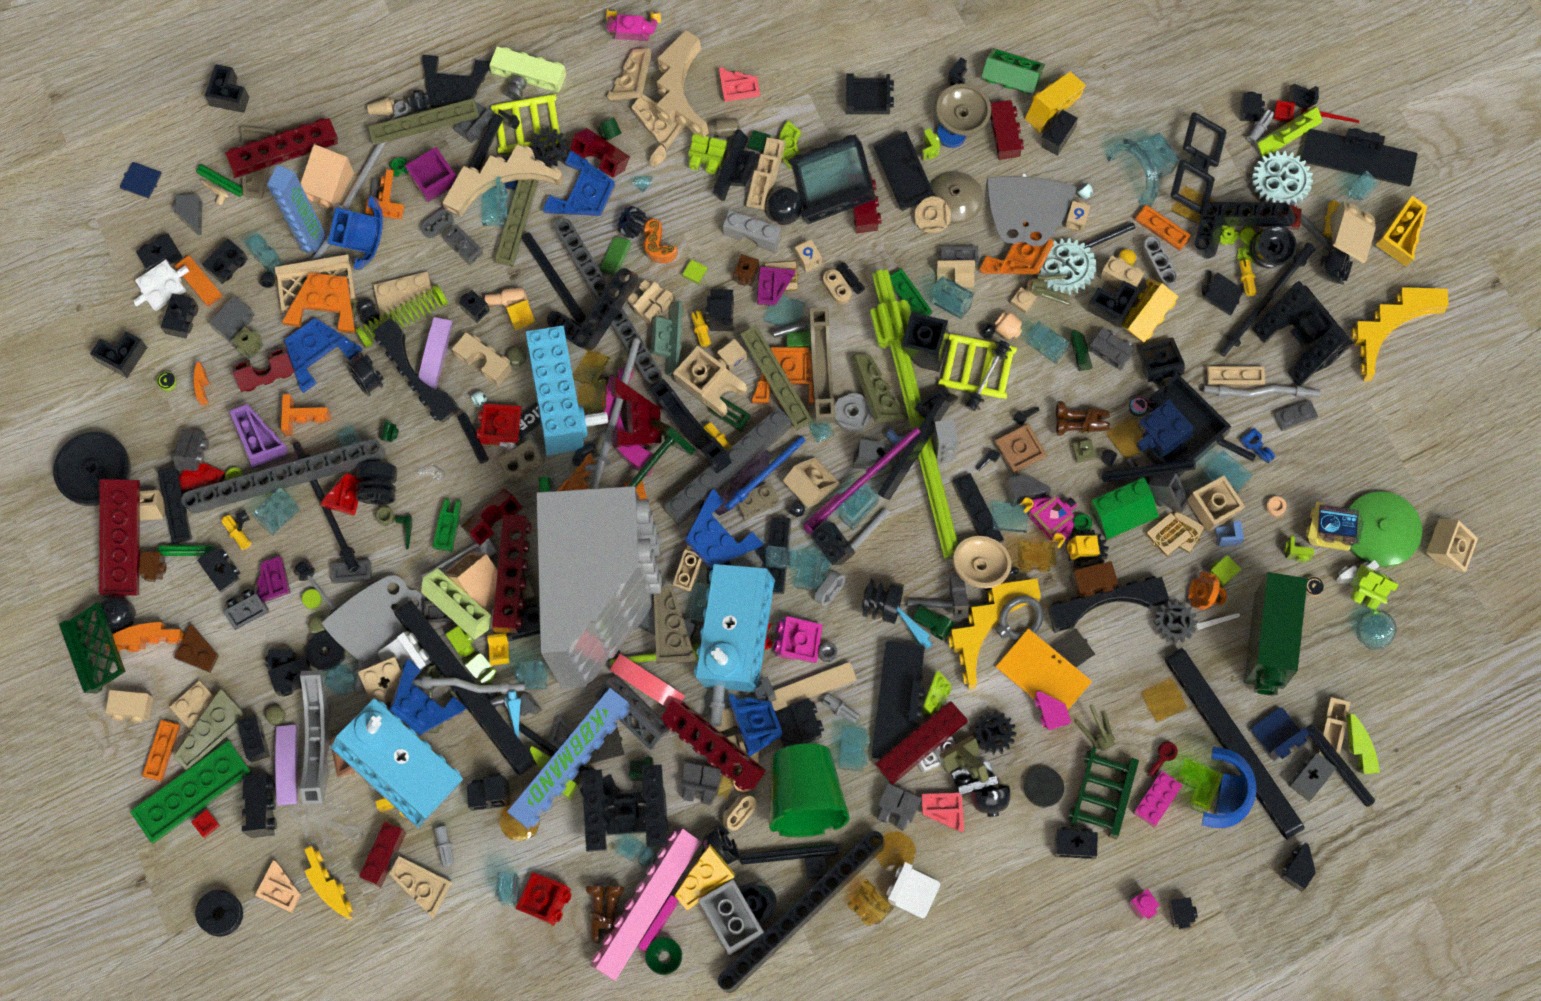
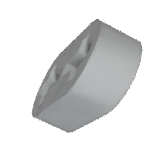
M836 571L832 572L817 590L815 601L823 606L829 605L844 586L845 576Z

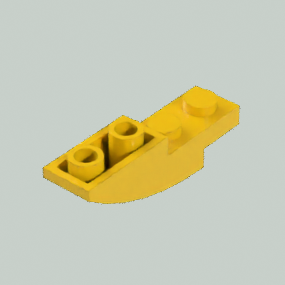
M312 846L304 849L312 867L304 872L314 890L333 910L349 920L352 919V905L349 900H345L343 895L346 893L345 888L341 882L338 883L335 879L329 881L331 876L328 869L322 866L321 861L324 859L320 850H316Z

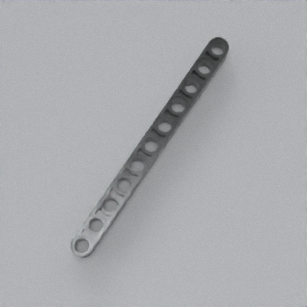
M566 218L559 219L555 226L558 237L598 302L609 284L571 221ZM562 228H569L567 231H561ZM572 242H577V245L570 246ZM580 257H586L583 261L578 260ZM591 271L595 272L592 276L587 275ZM599 286L604 287V289L600 291L596 290V288ZM607 306V307L605 308V310H604L605 313H606V312L608 311V309H609L608 306ZM621 308L617 316L622 318L620 320H613L611 326L628 354L633 339H640V349L637 351L634 364L647 386L651 388L663 379L662 373L624 309ZM630 331L631 334L626 336L623 335V332ZM643 361L649 362L646 366L640 365ZM652 376L659 377L656 381L649 380Z
M369 439L188 491L183 494L181 502L191 513L204 512L268 492H274L282 488H288L357 468L358 464L363 462H379L385 457V449L377 440ZM378 448L376 452L371 453L373 449Z

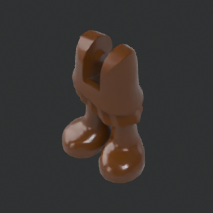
M1057 401L1056 434L1057 436H1062L1065 432L1081 430V433L1085 431L1087 433L1107 431L1110 429V423L1107 421H1097V419L1109 418L1110 412L1094 407H1088L1087 410H1071L1066 408L1063 401ZM1065 419H1084V421L1070 422L1065 421Z
M586 886L587 894L593 898V912H589L593 943L599 944L600 928H607L606 935L611 933L614 928L616 901L623 894L624 887H606V916H603L604 887Z

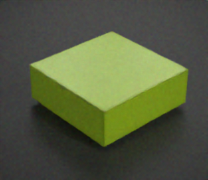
M691 259L682 276L699 285L708 268Z

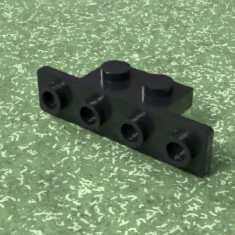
M740 129L736 130L714 186L713 193L720 201H725L730 186L746 187L757 158V154L754 151H744L748 137Z

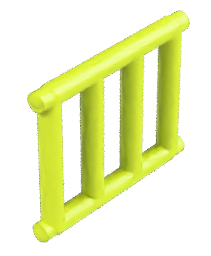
M556 94L490 106L494 114H499V110L512 109L513 115H516L520 121L515 132L517 144L522 147L523 145L531 147L533 143L530 141L524 142L519 107L530 106L534 134L540 135L541 127L537 104L548 103L552 132L554 129H558L557 134H560L555 107ZM502 121L497 131L499 140L498 154L513 152L517 145L506 144ZM541 138V139H540V141H546V140H548V138H546V139H542V138Z
M949 334V340L951 341L943 376L939 380L938 385L977 393L992 365L994 355L991 349H996L997 346L995 342ZM958 343L969 345L961 382L950 380ZM976 346L987 348L979 386L968 384ZM1010 346L1009 348L1012 351L1006 353L1008 359H1004L998 390L987 388V380L980 394L996 398H1007L1005 390L1012 357L1016 353L1017 347Z

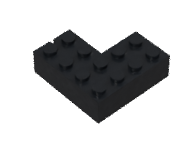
M1178 373L1149 398L1148 406L1153 411L1167 400H1170L1194 427L1191 437L1163 457L1155 448L1149 447L1147 457L1155 465L1185 460H1195L1196 463L1230 432L1231 425ZM1186 471L1175 472V473H1177L1178 477H1180V476L1183 475Z

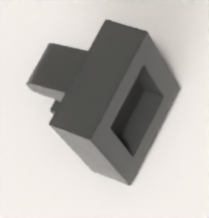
M768 676L760 679L762 685L754 689L757 700L767 698L770 702L777 700Z
M524 693L520 697L522 702L520 705V716H526L528 713L537 715L542 710L530 694Z

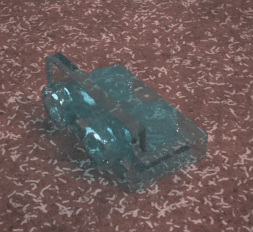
M802 550L794 582L796 589L814 590L817 592L826 580L831 563L822 551Z

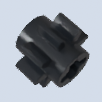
M414 90L410 92L411 95L407 98L408 107L411 106L414 111L425 110L428 103H431L429 94L424 93V90Z

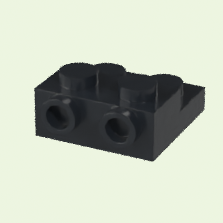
M1173 337L1137 345V353L1142 362V370L1147 382L1160 383L1163 379L1172 378L1177 373L1180 376L1185 374V363Z
M809 698L775 711L782 729L780 739L784 748L822 738L821 732L824 731L821 720L817 721L815 713H818L815 702H810Z

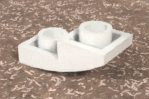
M1375 560L1370 564L1368 562L1362 564L1375 571L1379 568V564ZM1355 565L1351 568L1347 566L1338 572L1337 584L1351 583L1359 568Z
M952 736L918 764L922 773L942 765L939 755L956 745Z

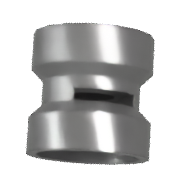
M512 75L509 79V86L506 87L504 94L513 100H521L522 90L526 88L527 81L520 76Z

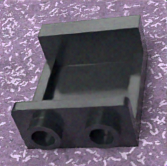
M846 73V114H890V108H894V97H890V91H894V80H890V74H886V78H854V73Z

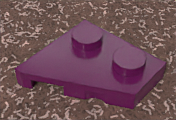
M760 267L757 305L776 306L795 275V270Z
M278 556L262 562L261 575L258 578L257 586L263 601L267 602L290 594L291 591L283 558Z

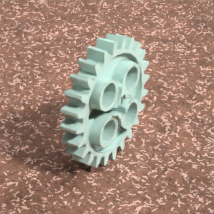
M1276 151L1275 156L1270 152L1268 158L1263 156L1262 160L1257 162V167H1254V174L1251 178L1254 180L1252 186L1256 187L1254 192H1260L1258 198L1265 197L1264 202H1280L1289 205L1292 203L1296 206L1297 201L1302 203L1303 198H1307L1308 192L1311 191L1313 183L1311 177L1313 173H1308L1310 166L1304 167L1306 161L1300 162V156L1293 158V152L1289 156H1287L1286 151L1282 155H1280L1279 151ZM1270 169H1276L1277 172H1272ZM1289 170L1294 171L1296 174H1291ZM1269 185L1275 186L1276 189L1270 188ZM1287 187H1292L1295 191H1290Z
M1069 238L1067 243H1064V240L1061 239L1059 244L1054 240V246L1038 275L1066 274L1067 277H1071L1068 280L1064 278L1044 280V282H1048L1047 289L1049 290L1053 288V291L1059 290L1061 293L1067 291L1069 295H1071V290L1078 293L1079 287L1084 290V283L1090 285V279H1094V272H1096L1094 253L1090 252V247L1085 248V243L1078 245V240L1071 243Z

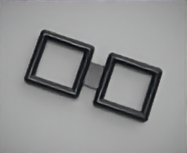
M1193 112L1183 144V150L1192 155L1190 163L1183 159L1179 161L1170 196L1172 199L1202 215L1204 206L1210 201L1215 178L1208 174L1209 166L1218 167L1227 131L1200 114ZM1197 122L1219 134L1213 158L1191 146ZM1185 169L1207 181L1201 206L1179 194Z

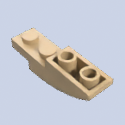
M689 545L684 550L672 586L691 592L704 562Z

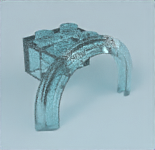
M1160 132L1137 142L1126 138L1114 141L1106 152L1108 162L1111 159L1114 160L1122 150L1132 153L1139 160L1146 176V189L1139 202L1144 206L1148 205L1151 207L1158 196L1159 179L1171 174L1181 159Z

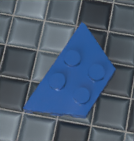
M733 694L728 695V701L748 756H752L782 736V729L772 702L758 701L748 697L746 700L736 699Z

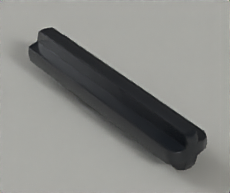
M467 413L458 415V420L479 463L487 462L489 458L480 440L477 439V433Z

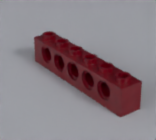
M321 118L316 120L315 123L303 124L291 131L285 130L278 135L267 136L257 142L251 141L239 148L233 147L225 152V156L235 179L310 154L314 144L323 148L337 145L338 137L330 118ZM318 133L320 136L313 137L312 134ZM296 139H302V140H303V141L300 142V143L295 142ZM278 145H285L282 149L277 148ZM263 150L268 151L266 154H260ZM244 156L251 157L249 160L242 159Z
M503 514L492 622L494 632L518 634V629L522 627L523 618L520 616V609L524 608L522 590L526 589V578L523 577L524 571L528 569V559H525L526 552H529L530 541H527V536L531 534L532 528L531 522L524 515ZM514 534H521V537L519 539H512V536ZM513 552L519 553L517 558H510ZM510 571H517L516 576L508 577ZM508 590H516L514 595H506ZM508 608H513V609H514V611H513L512 614H510V615H505V614H504V612H505L506 609H508Z
M673 699L662 715L661 720L666 723V728L673 732L676 731L683 742L690 743L696 753L707 757L706 761L709 764L719 767L721 774L727 778H732L735 781L734 784L739 789L754 790L766 770L686 703ZM713 742V749L711 750L710 745ZM727 753L728 758H727V761L725 762L724 756H725V754ZM741 765L742 770H741V773L739 774L738 768H739V766Z

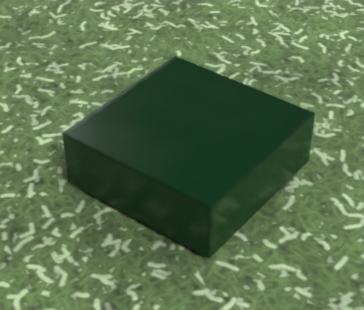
M753 130L748 143V149L764 153L767 137L771 138V135Z

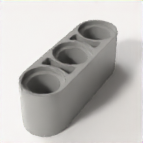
M1149 237L1144 242L1142 254L1155 280L1172 290L1177 280V273L1161 241L1156 237ZM1148 246L1155 247V250H1150ZM1156 262H1161V263H1163L1164 265H1163V266H1158V265L1156 264ZM1167 277L1170 278L1172 281L1167 282L1163 278Z

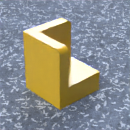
M527 300L506 307L515 330L535 323Z

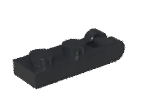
M943 385L919 402L914 409L922 417L926 418L939 397L950 402L951 406L959 397L951 394L948 391L949 389Z

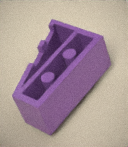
M248 405L229 411L231 421L251 468L288 455L286 445L275 436V433L263 423L261 418Z

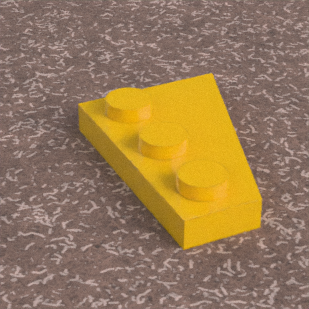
M709 844L676 890L675 897L686 910H689L699 903L698 900L734 878L735 873Z

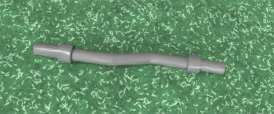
M1204 385V393L1218 394L1220 397H1227L1228 395L1252 398L1273 392L1293 394L1295 397L1320 396V390L1308 389L1305 386L1298 385L1297 387L1270 385L1253 390L1233 389L1220 385V387Z
M423 677L422 679H414L412 681L415 686L423 687V689H429L432 686L454 685L477 693L501 692L502 694H508L510 689L526 691L525 683L511 684L510 682H501V684L477 685L455 677L433 679L432 677Z

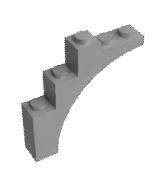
M321 670L301 671L300 674L305 717L304 765L300 785L303 804L323 803L330 773L327 761L330 746L327 727L331 711L328 697L325 695Z

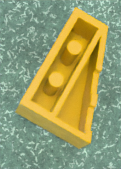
M1071 71L1066 75L1059 76L1056 82L1053 84L1049 83L1042 92L1038 91L1035 93L1025 120L1041 133L1049 120L1052 121L1055 114L1062 109L1064 111L1067 110L1081 97L1086 85Z
M1411 196L1401 206L1375 245L1406 267L1414 260V253L1419 242L1418 237L1423 226L1427 206L1414 196Z
M1149 278L1146 281L1148 287L1144 294L1141 292L1137 297L1140 301L1136 308H1131L1121 326L1142 342H1145L1153 335L1155 327L1162 323L1165 318L1164 315L1174 307L1178 298L1165 285Z

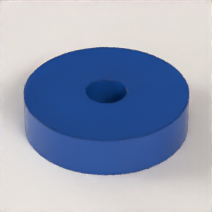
M941 124L939 125L937 135L943 146L956 148L965 142L966 135H950V131L946 130Z

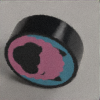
M1142 397L1133 398L1129 404L1130 413L1136 417L1146 414L1148 410L1147 400Z

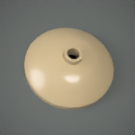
M985 536L969 537L963 540L954 552L953 564L957 574L962 580L978 588L998 586L1006 580L1010 573L1011 558L1008 551L1001 543Z

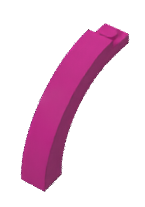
M626 363L618 371L617 378L619 380L622 379ZM632 369V372H631V376H630L629 382H630V380H631V378H632V376H633V374H634V370H633V369ZM613 377L609 379L604 396V412H607L608 416L607 428L616 397L611 396V380L614 379ZM620 410L615 430L619 429L627 432L621 420ZM639 445L615 448L619 455L638 472L653 455V453ZM652 469L648 472L646 476L649 477Z

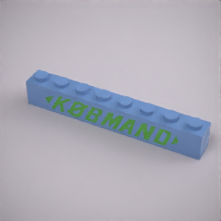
M277 165L267 186L300 249L306 253H316L322 245L326 234L295 172Z
M609 688L507 811L509 815L527 830L530 827H535L540 820L539 816L542 812H547L553 805L552 800L556 795L560 796L564 792L566 783L569 780L572 781L578 775L580 766L582 764L586 765L592 757L590 754L594 749L598 750L602 746L604 737L607 734H611L616 729L618 720L620 718L624 719L630 710L628 708L630 706L628 701Z

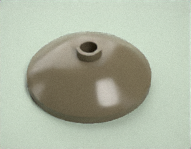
M956 84L944 90L939 96L936 114L941 125L951 133L972 135L981 131L987 125L991 115V104L986 94L979 88L969 84Z
M948 172L936 178L931 184L935 197L943 199L950 206L952 213L950 223L959 224L967 222L980 211L983 202V192L979 183L970 175L962 172ZM957 190L959 193L954 194L953 191Z

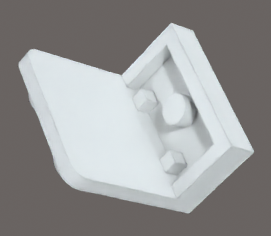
M409 630L400 634L397 639L378 652L381 660L396 655L401 668L407 659L412 661L419 669L431 663L427 652L421 649L417 643V638Z
M905 862L903 867L899 866L895 877L898 878L895 885L891 884L886 895L889 896L888 903L923 919L927 916L940 888V882L912 869L913 865Z

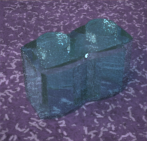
M255 234L246 241L252 256L262 264L266 272H271L275 275V267L283 266L277 252L269 247L265 239L259 234Z
M497 872L495 898L503 906H513V903L518 901L520 878L515 873Z

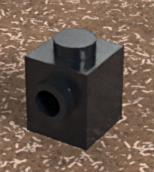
M1256 92L1243 93L1240 121L1256 122L1260 119L1265 109V101H1262V94Z
M473 290L465 293L460 298L459 305L461 310L476 323L490 311L488 303Z
M1191 897L1171 900L1168 903L1173 927H1179V930L1191 928V925L1196 922L1195 919L1198 918L1196 906L1192 905Z

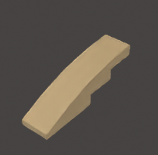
M767 137L764 153L760 155L757 171L754 170L746 207L760 210L765 209L766 200L772 192L786 145L784 140Z

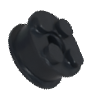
M358 353L356 359L350 363L346 361L345 365L356 384L369 397L371 396V391L377 387H383L381 381L384 378L378 370L375 371L371 366L373 362L368 355L363 356L361 353Z
M213 890L199 900L195 910L196 921L200 928L208 934L224 937L235 932L243 920V907L241 902L230 892ZM218 909H223V916L220 918H216V911Z

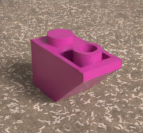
M1040 691L1036 692L1037 697H1034L1037 709L1041 708L1043 716H1040L1044 728L1047 727L1050 731L1072 724L1066 704Z

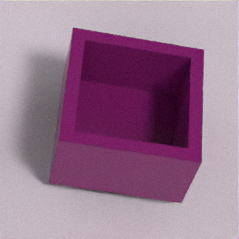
M437 147L405 165L408 175L427 203L451 189L456 180L455 173Z

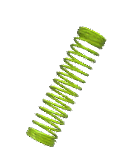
M436 284L432 286L433 293L427 289L429 298L424 292H421L423 300L416 294L418 303L411 297L413 307L406 300L407 308L400 303L403 313L395 306L397 315L392 309H390V314L394 320L395 316L401 326L405 328L399 315L400 312L410 326L404 309L415 323L409 306L419 320L421 318L415 304L424 317H426L419 299L430 314L431 311L425 297L435 311L437 309L430 294L440 308H442L441 304L443 306L448 305V301L439 285ZM384 312L386 320H388V317L390 319L389 314ZM379 315L381 323L383 324V321L386 322L383 316ZM374 318L376 327L371 321H368L371 330L363 323L366 334L360 326L355 328L366 349L371 347V345L373 346L368 331L374 338L376 335L373 332V328L376 329V327L378 328L381 325L376 318Z

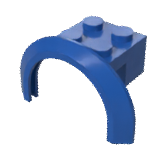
M373 196L369 198L368 207L373 209L375 217L340 208H335L328 244L365 252L366 255L363 258H356L354 265L356 270H362L372 261L381 240L383 213L378 199Z
M1213 747L1211 759L1226 761L1239 769L1241 774L1240 776L1223 773L1220 776L1215 814L1204 812L1201 826L1228 828L1242 821L1252 809L1256 797V780L1250 765L1242 756L1228 749Z

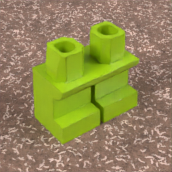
M693 133L691 148L688 152L689 168L699 170L700 164H705L706 172L715 174L717 169L722 167L728 150L727 141L712 137L709 140L707 136L703 138L699 134Z
M1361 564L1350 583L1354 588L1350 598L1361 604L1365 596H1368L1364 604L1376 610L1381 602L1387 604L1388 594L1391 590L1395 591L1399 584L1391 577Z

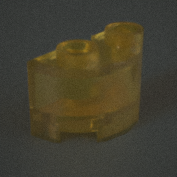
M1017 541L1018 566L1021 572H1029L1032 569H1039V572H1049L1050 567L1056 565L1055 542L1031 543L1028 541Z
M867 879L853 892L848 902V907L856 912L867 926L880 924L894 909L886 898H882L876 893V888Z

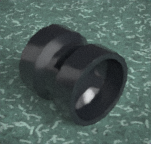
M371 299L361 301L356 307L357 312L362 315L363 323L369 325L368 321L375 324L374 318L378 321L380 320V313L375 309L376 306Z

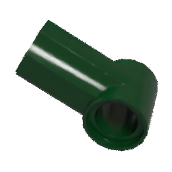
M923 605L918 608L913 617V621L930 630V633L940 640H945L954 626V622L941 614L938 615Z

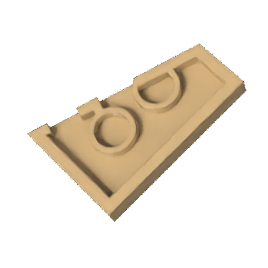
M649 48L632 50L623 66L624 71L622 75L615 80L613 91H609L607 95L609 100L642 98L652 53Z
M642 95V98H638L631 107L632 111L667 151L685 125H680L677 120L672 125L667 121H662L657 115V102Z
M428 271L374 284L380 315L386 319L384 312L390 315V309L394 312L396 311L395 306L401 310L400 303L405 306V301L407 300L410 303L411 297L415 301L417 300L416 294L422 297L421 292L427 294V289L432 291Z
M398 856L389 873L433 919L453 884Z

